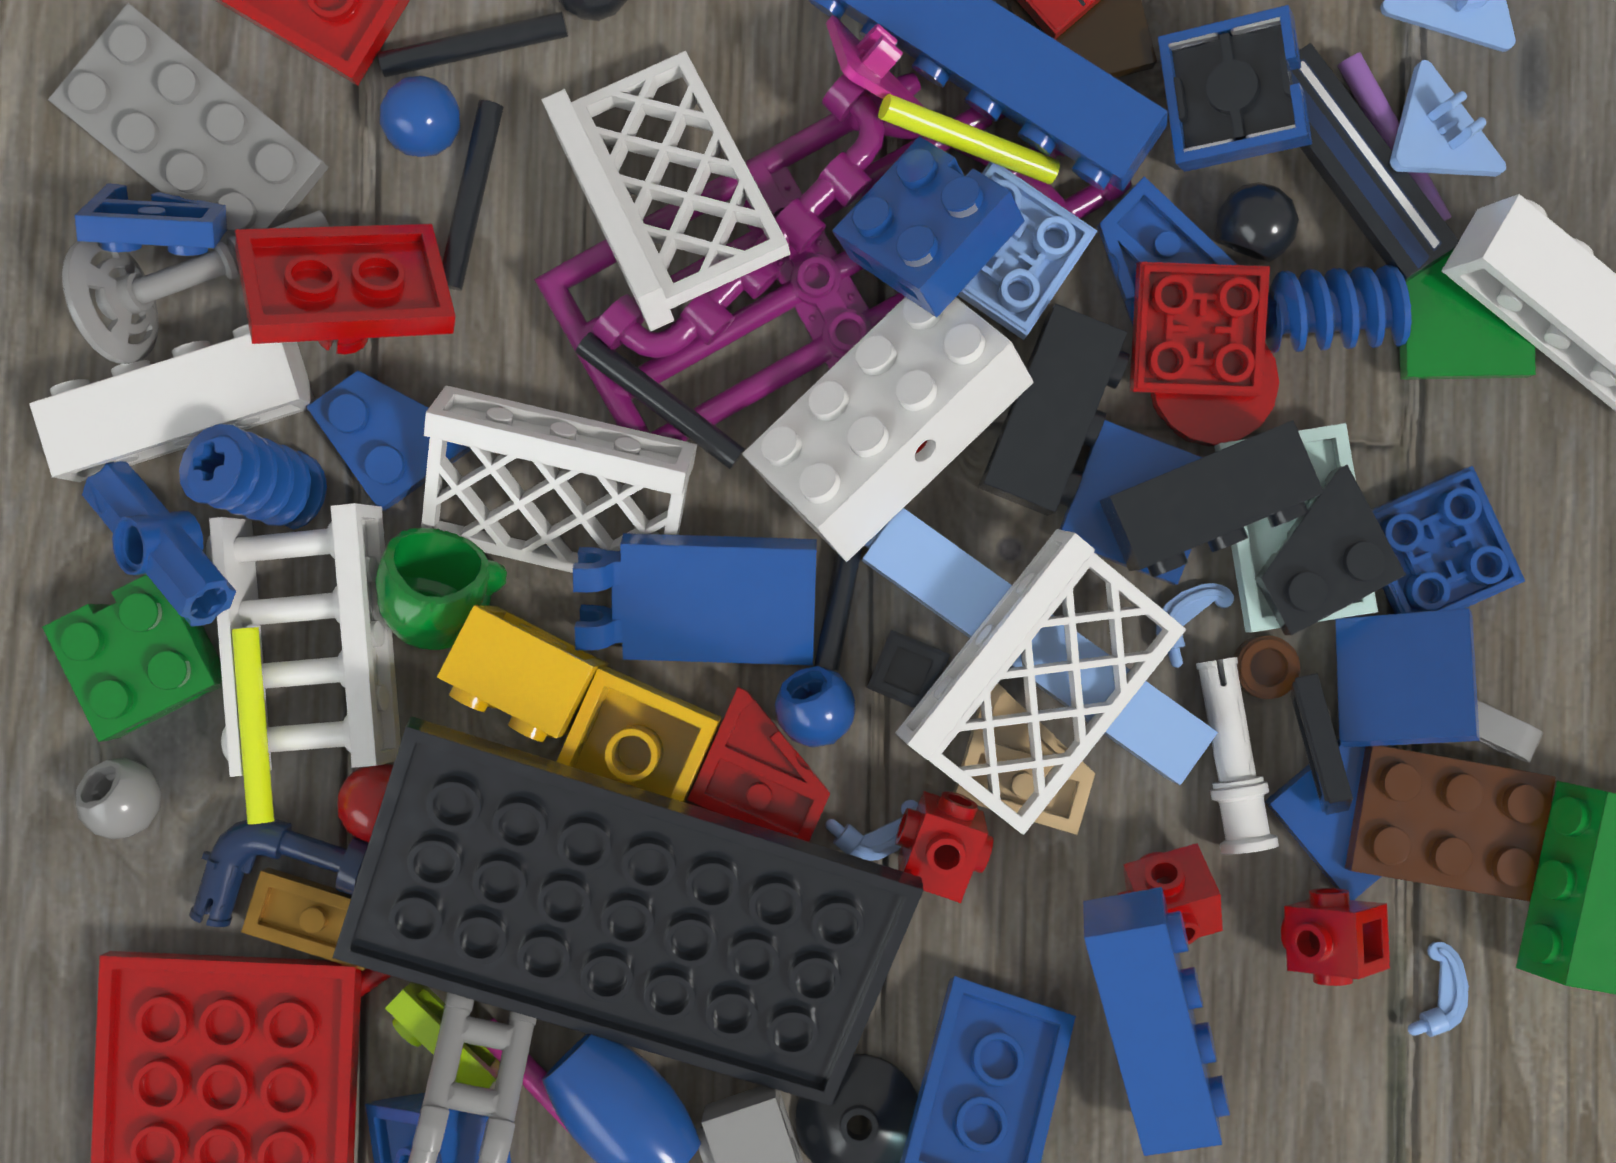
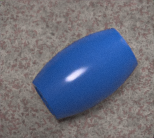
M585 1034L552 1066L542 1079L557 1116L572 1138L596 1163H688L701 1145L691 1117L672 1086L645 1058L627 1045L592 1034Z

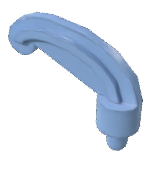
M1215 583L1201 584L1180 592L1167 602L1162 609L1184 626L1213 602L1220 608L1231 606L1234 601V595L1230 589L1223 585ZM1156 624V636H1157V635L1161 632L1162 628H1160V627ZM1183 635L1168 652L1170 663L1175 668L1180 667L1183 663L1180 648L1185 647Z
M910 799L904 801L901 805V813L904 814L907 808L916 810L918 803ZM902 817L865 835H862L851 824L843 827L835 819H829L825 824L826 829L836 837L833 843L849 855L874 861L880 860L901 848V846L895 845V839Z
M1432 942L1427 949L1428 955L1432 960L1440 961L1438 1007L1420 1013V1020L1408 1025V1032L1412 1036L1426 1032L1429 1037H1433L1450 1031L1462 1021L1468 1007L1469 985L1464 964L1459 954L1444 942Z

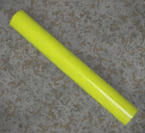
M887 94L880 105L878 117L883 121L1035 180L1051 184L1059 173L1060 162L1057 159L892 94Z
M259 627L232 629L247 824L268 823L274 821Z

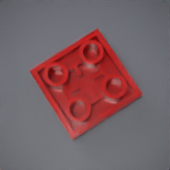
M1163 262L1137 263L1129 392L1262 396L1270 266Z

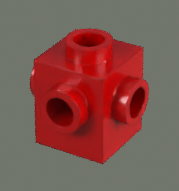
M923 791L917 809L907 808L897 830L895 845L902 847L898 856V870L922 877L924 891L961 903L973 871L983 873L992 852L994 838L988 835L984 811L979 810L978 805L970 798L955 792L944 791L941 796Z
M1198 843L1167 852H1152L1136 861L1123 864L1126 891L1119 892L1117 895L1162 887L1168 912L1181 911L1188 945L1200 937L1223 931L1221 894Z
M1320 888L1309 890L1308 900L1284 906L1285 918L1281 925V941L1286 949L1287 971L1313 974V982L1319 985L1343 986L1352 984L1353 979L1359 980L1390 969L1387 903L1350 900L1348 890Z

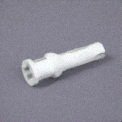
M1237 657L1196 663L1197 670L1199 669L1208 725L1218 732L1212 740L1218 782L1212 783L1213 789L1210 790L1212 800L1219 802L1225 834V840L1220 843L1221 854L1225 855L1258 852L1279 846L1277 835L1270 833L1264 795L1269 792L1268 782L1264 781L1263 776H1256L1237 669Z

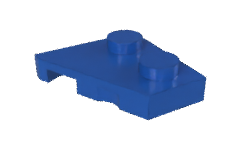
M1145 176L1097 226L1132 327L1137 263L1163 262L1236 265L1219 246Z
M107 183L75 214L77 241L100 242V248L109 252H131L141 249L142 245L168 246V252L175 255H201L207 253L209 248H215L227 232L226 205L202 200H189L161 192L151 194L152 201L128 200L126 185Z
M358 370L306 406L374 504L382 506V511L388 510L425 483L430 437L424 436L426 411L429 409L428 407ZM447 442L446 457L453 464L472 449L468 446Z

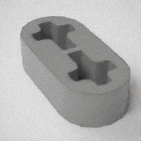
M1478 701L1480 741L1476 742L1515 759L1531 762L1543 732L1526 722Z

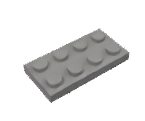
M127 3L48 99L161 193L176 195L189 200H202L226 205L227 232L220 240L226 246L227 239L235 236V229L274 228L283 224L329 168L321 159L129 3Z

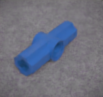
M126 461L106 463L95 475L87 477L82 496L112 531L113 552L117 563L126 574H147L178 614L184 617L191 627L210 624L220 613L230 609L236 590L203 552L202 530L193 514L183 510L169 512Z

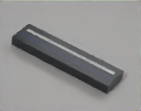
M1309 43L1299 50L1301 68L1291 70L1293 84L1300 83L1305 92L1312 138L1311 145L1300 148L1386 265L1397 267L1404 276L1405 282L1451 254L1459 240L1408 172H1397L1392 168L1390 164L1392 150L1312 43Z

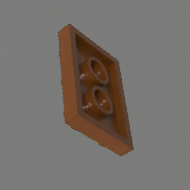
M1365 746L1345 869L1353 872L1530 902L1549 819L1556 777L1387 746Z

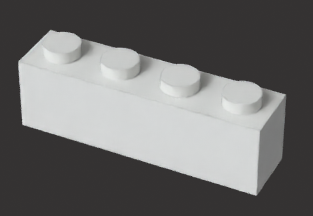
M1520 194L1477 209L1443 267L1442 272L1616 411V273L1596 258L1592 249L1586 243L1572 238L1550 220L1540 205L1525 199Z
M247 324L233 331L234 339L212 346L209 341H195L183 344L172 350L173 358L152 365L148 360L120 364L111 369L113 376L111 378L92 384L87 379H78L50 388L51 397L29 403L51 476L81 482L99 472L106 463L126 461L132 466L185 449L200 432L217 424L234 425L245 430L308 410L306 406L314 402L315 398L298 343L252 344L249 325Z

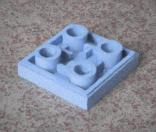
M989 162L982 174L1011 191L1025 222L958 296L1024 340L1097 233V230L1006 168Z

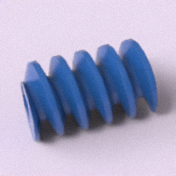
M1384 265L1378 268L1375 273L1366 266L1357 267L1350 274L1344 269L1332 268L1326 272L1324 277L1315 269H1307L1301 273L1298 279L1293 272L1288 270L1277 273L1268 293L1265 337L1268 348L1271 352L1277 353L1283 334H1289L1294 351L1302 352L1306 346L1308 333H1314L1318 348L1321 351L1328 350L1331 347L1334 332L1339 331L1343 346L1346 349H1353L1356 347L1360 330H1365L1366 338L1371 348H1377L1382 345L1385 329H1390L1393 343L1396 346L1406 344L1410 336L1412 316L1409 291L1404 276L1397 267L1392 265Z
M217 424L200 432L192 439L183 453L179 468L180 484L186 496L195 502L209 504L216 509H226L232 514L244 515L248 519L259 520L270 526L284 525L292 530L303 527L317 516L325 501L327 482L324 470L316 459L304 452L295 451L286 445H280L273 440L262 438L255 433L244 431L234 425Z

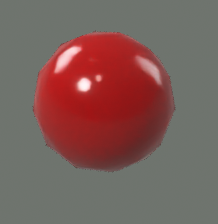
M391 764L359 767L348 775L340 788L337 802L338 816L347 832L362 841H370L393 769Z

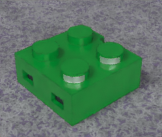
M147 574L112 591L111 593L116 603L110 606L108 604H87L42 627L98 742L119 739L222 687L221 662L203 625L191 627L185 618L178 614Z

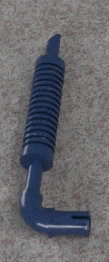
M279 819L261 824H247V820L236 822L219 836L211 852L204 851L202 859L207 860V864L189 916L194 921L201 923L204 915L209 914L207 926H230L233 918L232 912L244 873L250 874L252 872L257 855L267 856L276 860L285 855L338 873L336 890L352 895L369 842L354 837L346 849L292 831L291 823Z

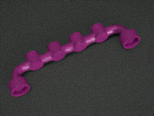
M844 74L827 91L822 104L840 122H844L853 116L859 125L858 138L846 152L840 153L826 166L817 181L800 198L790 202L775 218L788 246L791 245L799 254L809 248L825 230L826 224L818 216L835 199L844 208H847L868 188L872 179L864 170L872 163L882 148L885 126L884 121L878 117L879 108L870 96L872 93L849 80ZM765 233L743 250L745 251L767 241ZM770 263L694 298L682 311L680 317L668 329L661 332L649 331L641 325L645 320L637 302L629 294H626L616 300L594 324L592 331L611 350L624 344L639 355L653 358L674 355L688 346L697 336L707 345H710L726 331L735 319L726 308L744 290L753 299L758 298L772 285L781 271L773 263Z

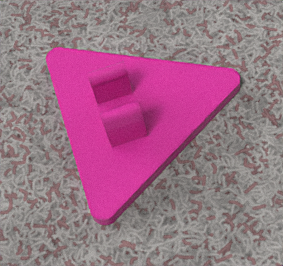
M833 15L826 22L827 29L841 71L849 80L882 99L887 94H892L924 107L889 71L903 54L895 46L898 40L880 24H876L859 41L838 18Z

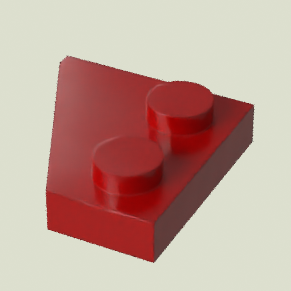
M738 686L688 797V801L710 811L809 842L828 801L830 790L748 690Z

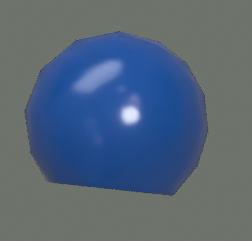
M425 76L405 77L391 87L380 105V125L392 146L405 155L417 157L437 156L452 145L460 130V108L449 88L435 78Z
M820 666L796 671L781 684L775 701L778 725L792 741L811 748L834 744L849 731L856 711L852 688L839 673Z

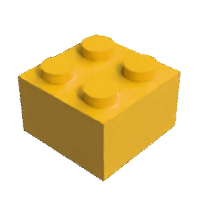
M474 605L437 678L453 685L449 696L458 702L481 712H485L487 707L499 709L512 716L508 723L509 727L526 737L544 742L546 736L557 739L570 732L597 669L606 667L609 663L584 650H575L574 645L498 606Z
M607 666L598 668L556 762L685 802L722 717Z

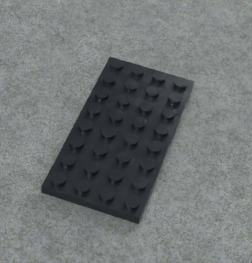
M411 716L400 743L332 958L831 1106L924 888L922 877Z

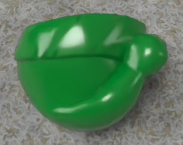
M410 528L407 531H401L390 540L385 548L376 574L377 604L381 618L392 632L406 644L418 649L427 650L452 648L473 606H490L491 595L499 591L506 584L507 571L503 565L492 559H487L483 550L475 543L455 533L432 528Z

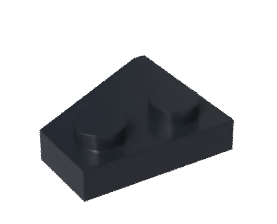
M1348 465L1338 467L1329 473L1324 480L1326 482L1323 487L1324 493L1315 498L1308 508L1309 513L1297 518L1287 532V539L1278 552L1270 556L1255 577L1284 635H1293L1406 575Z

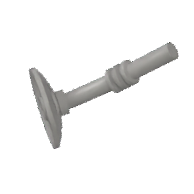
M318 210L274 228L329 227L323 213ZM235 236L227 239V246L222 241H219L214 251L145 275L140 265L129 252H109L113 258L101 261L97 266H94L90 263L92 258L100 251H109L101 249L100 242L77 241L70 247L65 256L62 269V283L71 317L90 346L100 355L115 363L130 364L138 362L151 353L157 341L159 318L156 300L226 275L230 280L238 276L239 267L235 250ZM112 269H118L120 277L112 278L109 276V273ZM89 288L96 289L95 297L99 309L107 318L113 320L108 328L103 324L94 308ZM138 313L140 316L136 324L131 323L132 315ZM147 330L141 342L138 344L128 343L129 336Z

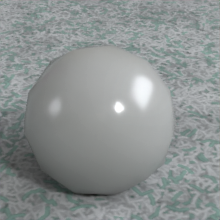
M127 758L106 760L89 769L76 789V809L79 820L95 835L114 840L134 836L148 828L160 810L161 791L158 779L145 765Z

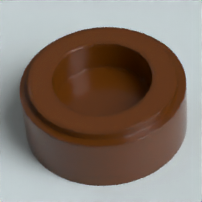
M1252 637L1244 641L1237 648L1233 656L1237 657L1238 660L1237 669L1241 690L1256 698L1275 699L1284 696L1292 689V683L1300 674V661L1295 649L1287 641L1279 637Z

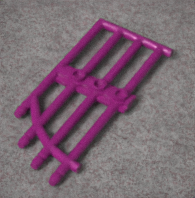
M913 72L897 77L913 96L921 90L920 82ZM872 93L870 96L878 108H880L883 99ZM973 108L953 118L981 130L991 126L993 122ZM830 114L745 161L774 218L790 202L803 195L787 167L852 131L859 132L858 122L853 116L844 122H840L833 114ZM1001 114L997 120L1000 121L1005 116ZM884 121V136L913 141L871 163L864 170L872 179V182L857 200L862 198L919 136L943 151L951 148L985 166L988 165L989 161ZM1031 146L1029 147V149L1034 150V151H1036V152H1039L1038 150L1034 149L1033 147H1031ZM1054 148L1049 157L1056 159L1058 156L1064 157L1065 154ZM1007 169L1079 219L1104 206L1105 201L1111 202L1122 196L1132 186L1130 180L1122 192L1110 183L1107 184L1104 190L1089 185L1064 199L1050 184ZM720 175L706 183L701 196L726 202L732 199L738 182L736 179ZM746 199L743 207L752 209ZM835 199L818 217L823 220L844 207ZM668 204L643 219V223L670 230L680 207ZM694 210L690 221L705 213ZM747 225L749 232L726 244V246L743 250L748 245L753 244L764 231L762 228ZM823 231L818 239L801 254L789 245L790 255L773 262L781 271L777 277L781 286L732 313L735 317L734 321L713 343L707 345L697 336L688 346L676 354L652 358L638 366V368L656 382L661 383L794 308L813 341L693 408V410L713 425H716L826 363L830 370L905 296L897 293L868 309L850 276L864 268L852 261L846 251L837 255ZM606 239L534 279L574 351H576L579 343L589 332L597 336L592 331V328L601 315L587 322L569 289L617 262ZM705 257L672 274L670 277L673 283L699 272ZM576 354L617 426L681 441L689 440L688 437L669 423L650 432L632 401L634 397Z

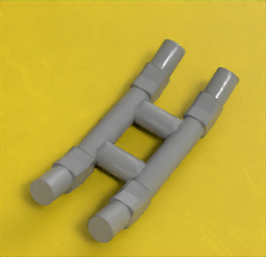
M447 992L441 1026L408 1163H436L447 1125L449 1109L488 1116L479 1151L478 1163H507L536 1018L512 1011L509 1012L508 1024L470 1017L474 1000ZM464 1043L502 1050L494 1090L455 1082Z

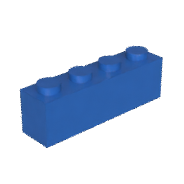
M1162 887L1083 901L1084 940L1144 1156L1222 1145L1219 1117L1230 1116L1229 1102L1223 1076L1210 1077L1207 1065L1208 1063L1217 1062L1209 1022L1197 1023L1193 1010L1203 1008L1195 967L1185 969L1182 967L1179 953L1189 952V945L1181 911L1168 912Z

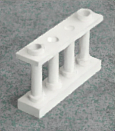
M357 503L331 506L332 522H330L327 529L253 536L252 520L209 518L210 536L206 544V555L236 590L230 609L223 611L217 616L226 725L222 732L221 745L223 754L229 763L230 777L243 776L232 629L259 627L270 770H272L271 752L346 747L351 753L352 768L378 766L395 762L401 737L392 630L381 618L377 604L378 593L376 588V574L385 550L382 506ZM331 554L335 559L337 586L334 588L333 593L258 599L255 561ZM335 618L340 623L342 651L338 657L263 663L260 625ZM338 682L345 688L347 715L344 721L268 726L267 688Z

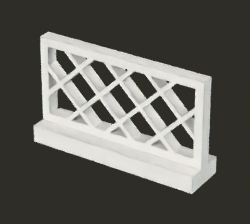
M686 51L572 102L565 89L541 99L556 136L650 331L674 321L670 309L790 255L789 246ZM683 77L688 88L680 106L653 100L659 87ZM696 104L701 112L694 110ZM614 107L631 111L621 133L596 127L592 117ZM645 115L672 121L663 143L635 137ZM686 125L712 132V138L704 154L677 147ZM606 146L614 147L611 152V155L609 154ZM628 151L655 158L645 181L619 174ZM721 151L725 159L718 158ZM669 162L697 169L687 192L659 185ZM711 173L737 180L738 185L730 203L701 196ZM630 194L638 195L635 203ZM652 199L680 207L670 230L643 223L644 216ZM746 199L752 209L743 207ZM694 210L723 218L712 242L684 235ZM736 222L762 228L768 239L745 251L726 246ZM654 243L663 245L659 253ZM677 249L706 256L699 272L673 283L667 270Z
M445 386L426 411L424 436L430 437L421 528L440 529L455 533L472 541L485 553L573 573L574 563H578V553L572 552L560 535L579 524L584 526L600 548L620 551L622 536L613 540L595 517V515L616 503L636 527L628 533L659 534L657 530L665 526V535H679L687 486L694 466L697 444L451 386ZM447 442L470 447L483 465L462 477L446 457ZM516 458L533 461L546 479L524 491L504 465ZM579 473L596 476L609 494L586 506L567 480ZM489 474L495 478L511 499L491 512L470 487ZM443 478H444V480H445V481L448 483V485H449V486L445 487L444 489H442V488H443ZM554 488L573 514L551 526L532 501ZM642 488L671 494L668 510L651 520L646 518L630 495ZM457 495L477 520L467 526L439 521L441 503ZM519 509L538 534L527 541L512 538L498 520Z
M1056 529L895 732L907 745L926 760L933 763L1023 835L1187 630L1095 554V549L1074 532ZM1090 569L1106 583L1108 610L1075 614L1073 588L1085 572ZM1119 594L1134 606L1120 608ZM1062 603L1063 615L1051 616ZM1146 615L1162 628L1161 632L1145 651L1124 653L1121 618ZM1109 619L1112 655L1079 659L1076 623ZM1064 625L1067 661L1034 665L1032 639L1043 627ZM1021 654L1022 667L1010 668ZM1135 663L1126 675L1125 664ZM1113 665L1115 690L1105 702L1083 705L1080 669ZM1068 671L1071 706L1038 710L1035 675ZM1023 677L1027 712L992 716L990 692L1001 679ZM980 706L981 718L970 719ZM1095 714L1085 726L1084 715ZM1072 717L1074 729L1073 743L1065 753L1042 756L1039 721ZM1028 723L1031 757L997 762L994 727ZM983 729L986 763L958 767L942 754L959 732ZM1054 766L1044 778L1043 767ZM1032 769L1034 792L1020 810L1015 812L1001 801L998 773ZM987 775L988 790L972 778V776Z

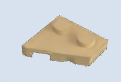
M999 683L990 692L992 716L1027 712ZM980 706L978 707L975 719L981 718ZM1039 721L1042 756L1065 753L1068 748ZM1028 723L994 727L997 762L1031 757ZM983 729L971 730L961 767L986 763ZM1082 761L1034 822L1078 835L1095 773ZM1054 766L1043 767L1044 778ZM1032 769L998 773L1001 801L1015 812L1020 810L1034 792ZM987 775L972 776V778L988 790ZM956 782L955 793L970 798L978 806L988 808Z

